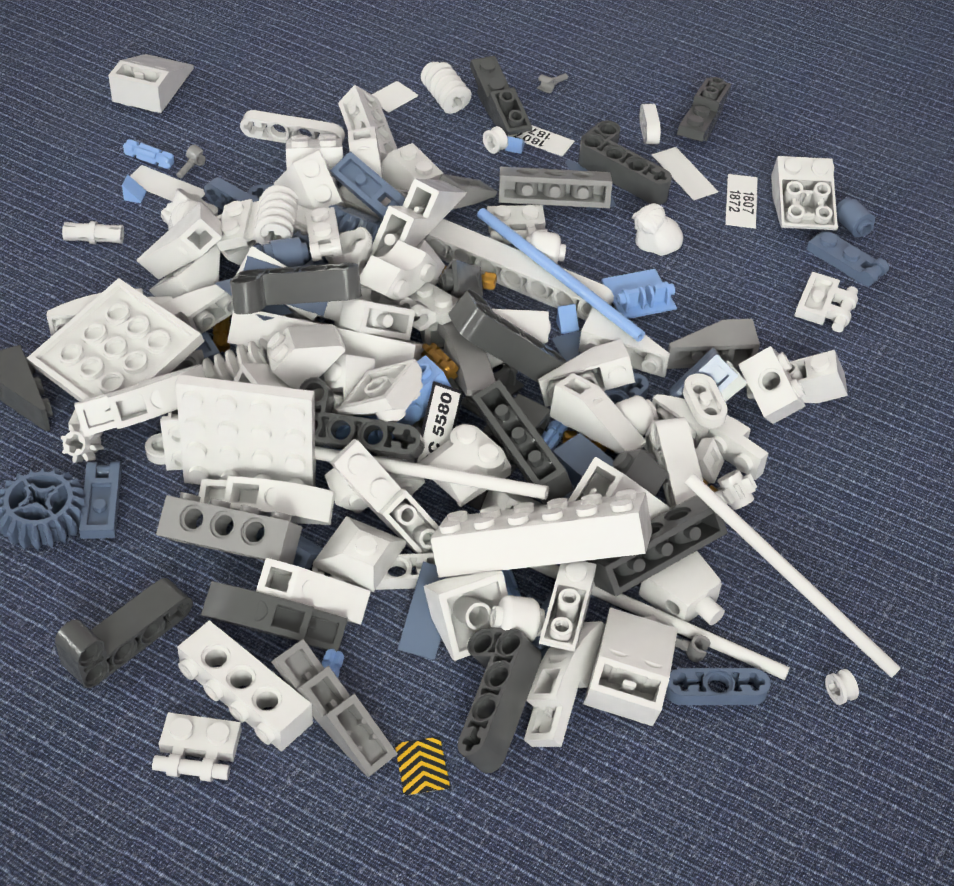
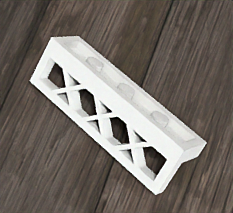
M354 85L338 103L346 127L349 131L375 126L381 161H383L389 152L397 149L378 98Z

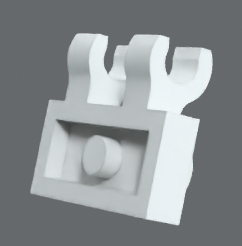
M426 282L412 295L404 299H392V302L399 306L402 305L404 308L416 310L415 316H420V318L413 322V327L423 331L435 322L444 325L452 321L448 313L459 299L432 283Z

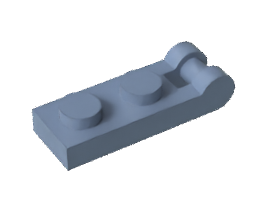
M351 151L330 170L331 175L375 212L382 221L388 206H403L405 198ZM387 197L391 202L385 207L380 202Z
M823 230L808 242L807 251L865 286H871L878 280V277H882L889 271V264L886 260L871 257L828 230Z
M111 461L110 465H98V462H87L83 491L86 493L83 499L87 506L81 509L84 514L80 518L79 532L81 539L116 538L120 482L122 480L121 461Z

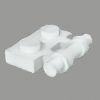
M543 205L487 206V210L525 240L526 236L531 237L534 231L548 232L545 229ZM488 226L491 239L504 244H511Z
M812 272L796 308L795 317L823 325L825 319L828 318L833 321L832 329L836 332H842L844 327L849 324L851 320L850 312L856 307L858 302V290L853 286L848 287L847 290L838 288L840 280ZM832 302L839 303L840 307L833 305Z
M168 712L159 741L160 752L170 753L169 757L155 755L152 770L166 772V775L171 777H179L180 774L199 776L200 781L212 782L213 779L228 780L230 765L218 764V761L234 762L242 731L241 722ZM185 756L200 757V758H203V760H202V761L188 760V759H185Z

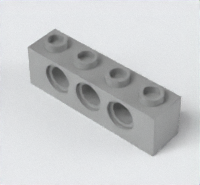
M500 166L499 203L610 208L612 192L610 172Z
M184 492L180 493L179 498L166 495L156 532L157 536L265 561L266 558L293 565L302 526L291 522V515L272 511L271 517L260 515L261 509L247 505H241L240 510L230 509L231 503L212 498L209 504L201 503V497ZM203 514L202 524L197 528V519ZM231 521H233V529L229 534H227V525ZM264 527V536L260 541H257V533L259 529Z

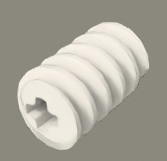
M433 61L423 68L421 81L428 91L431 92L437 103L440 104L441 108L444 109L445 113H456L469 103L472 93L450 64Z
M273 185L263 191L255 227V237L259 244H269L270 240L292 238L298 209V197L289 187Z
M260 338V348H258L256 343L251 341L248 343V352L240 345L236 349L237 356L229 349L225 351V359L218 353L214 355V363L208 357L203 359L202 364L206 378L233 381L242 363L270 364L266 351L268 342Z

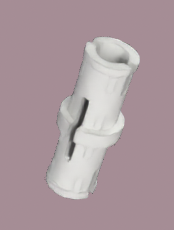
M90 221V223L84 224L64 222L62 235L64 241H87L89 244L95 245L97 242L122 244L124 240L123 225L98 224L97 221Z

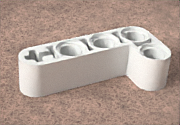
M679 417L652 421L645 434L646 445L644 448L653 454L656 462L669 473L662 485L667 506L673 508L696 495L685 484L686 480L693 473L702 481L703 478L687 419Z

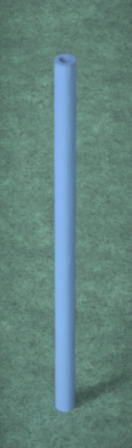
M481 208L478 211L477 217L633 339L639 342L644 338L645 331L485 208Z

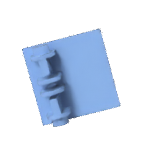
M656 269L601 279V282L614 294L613 304L616 310L628 319L677 310L671 298V295H675L674 284H669L667 281L662 282Z

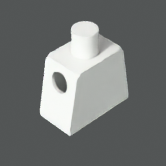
M698 551L641 582L639 595L657 609L686 622L700 615L709 625H714L722 618L725 612L716 603L722 585L721 580Z

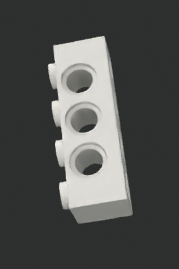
M210 620L177 646L180 661L178 666L183 675L189 680L195 679L203 685L205 692L214 701L220 700L228 706L230 713L237 721L241 723L247 722L253 727L256 735L265 744L269 745L272 743L282 752L313 724L312 703ZM240 686H248V687L242 688V689H239V688H238V687H240ZM265 707H273L270 710H262Z

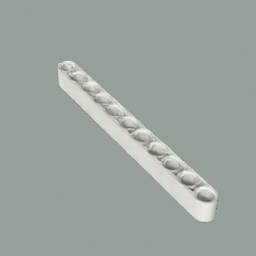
M342 185L339 188L348 208L354 207L378 217L360 199H356V196ZM386 197L380 203L386 207L391 200ZM442 219L424 238L441 260L448 263L451 260H458L480 266L481 274L491 272L497 275L496 283L555 308L575 304L577 317L587 320L591 309L594 308L522 251L445 219ZM563 268L611 305L613 303L614 294L607 286Z

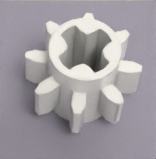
M69 425L70 432L66 436H61L64 447L62 453L72 455L73 463L83 462V460L86 462L95 461L96 456L94 453L104 449L100 438L102 432L84 437L80 425Z
M734 470L717 480L720 487L717 488L718 491L715 493L726 504H729L733 510L742 508L754 500L752 493L756 491L757 485L750 473L743 476L740 470Z

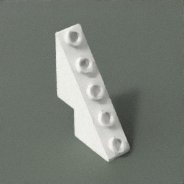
M414 179L403 206H388L372 244L371 255L375 257L385 255L394 247L398 240L416 248L460 202L467 192L443 180Z

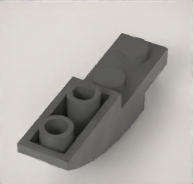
M495 55L471 60L470 69L478 85V97L493 123L502 128L507 136L532 131V125L514 87H509Z
M718 77L706 78L694 96L692 107L679 124L677 135L701 142L703 140L707 141L719 119L732 84L726 83L725 80Z
M211 581L201 616L266 635L270 634L295 642L304 639L308 646L326 651L334 649L336 652L339 651L348 618L314 609L312 606Z

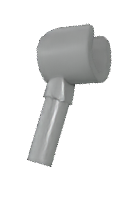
M564 73L551 78L541 74L538 78L541 84L537 89L550 94L557 83L568 79V75Z
M192 145L188 148L186 157L189 160L177 172L178 178L181 179L195 165L202 166L205 164L206 159L202 155L203 150L199 146Z
M696 635L691 642L676 638L675 647L686 651L687 657L692 662H699L704 659L707 653L703 650H707L711 642L706 636Z

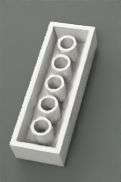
M233 309L227 343L236 344L237 347L242 345L248 352L249 342H255L258 348H260V338L269 342L274 334L277 332L282 333L287 327L325 325L327 323L290 315L281 316L263 311L240 315L235 314ZM256 314L274 318L263 321ZM336 326L346 348L342 355L348 354L374 358L375 369L412 359L418 361L422 358L421 353L424 350L422 348L424 344L375 336Z
M628 489L615 493V496L602 498L601 494H589L581 497L579 501L568 502L567 498H557L548 501L547 505L534 506L532 502H525L515 505L513 509L501 510L500 507L493 506L480 510V513L467 514V511H455L445 517L432 535L431 543L438 578L646 554L652 535V526L646 492L636 493V490Z

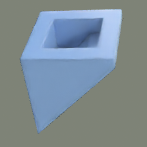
M507 136L508 146L505 148V151L522 154L525 141L520 138Z
M127 174L122 184L124 201L141 203L146 190Z
M575 304L557 307L556 323L561 334L579 331Z

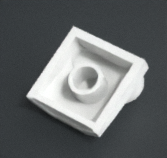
M416 359L366 371L359 383L336 410L342 415H376L379 420L396 423L406 415V409L421 394L420 390L423 387L421 382L422 369Z
M470 424L456 426L450 433V440L418 463L504 479L511 475V464L505 456L503 449L478 427ZM433 480L460 507L488 490Z

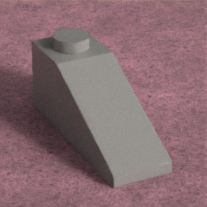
M753 319L721 320L669 343L668 352L670 356L667 369L692 368L713 347L718 351L720 357L726 354L736 366H739L738 364L756 355L759 351L760 342Z

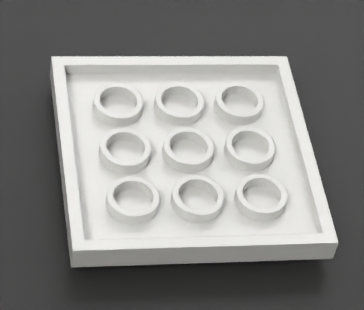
M118 278L28 356L27 359L36 370L81 402L138 385V382L170 373L204 342V339L197 330Z
M178 375L175 386L184 483L201 485L202 479L227 480L228 476L278 480L316 487L314 391Z

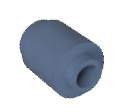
M845 198L836 206L837 221L854 237L866 236L873 230L875 216L858 200Z
M299 237L270 240L269 244L262 245L263 253L287 267L304 266V261L309 259L306 242L301 243Z

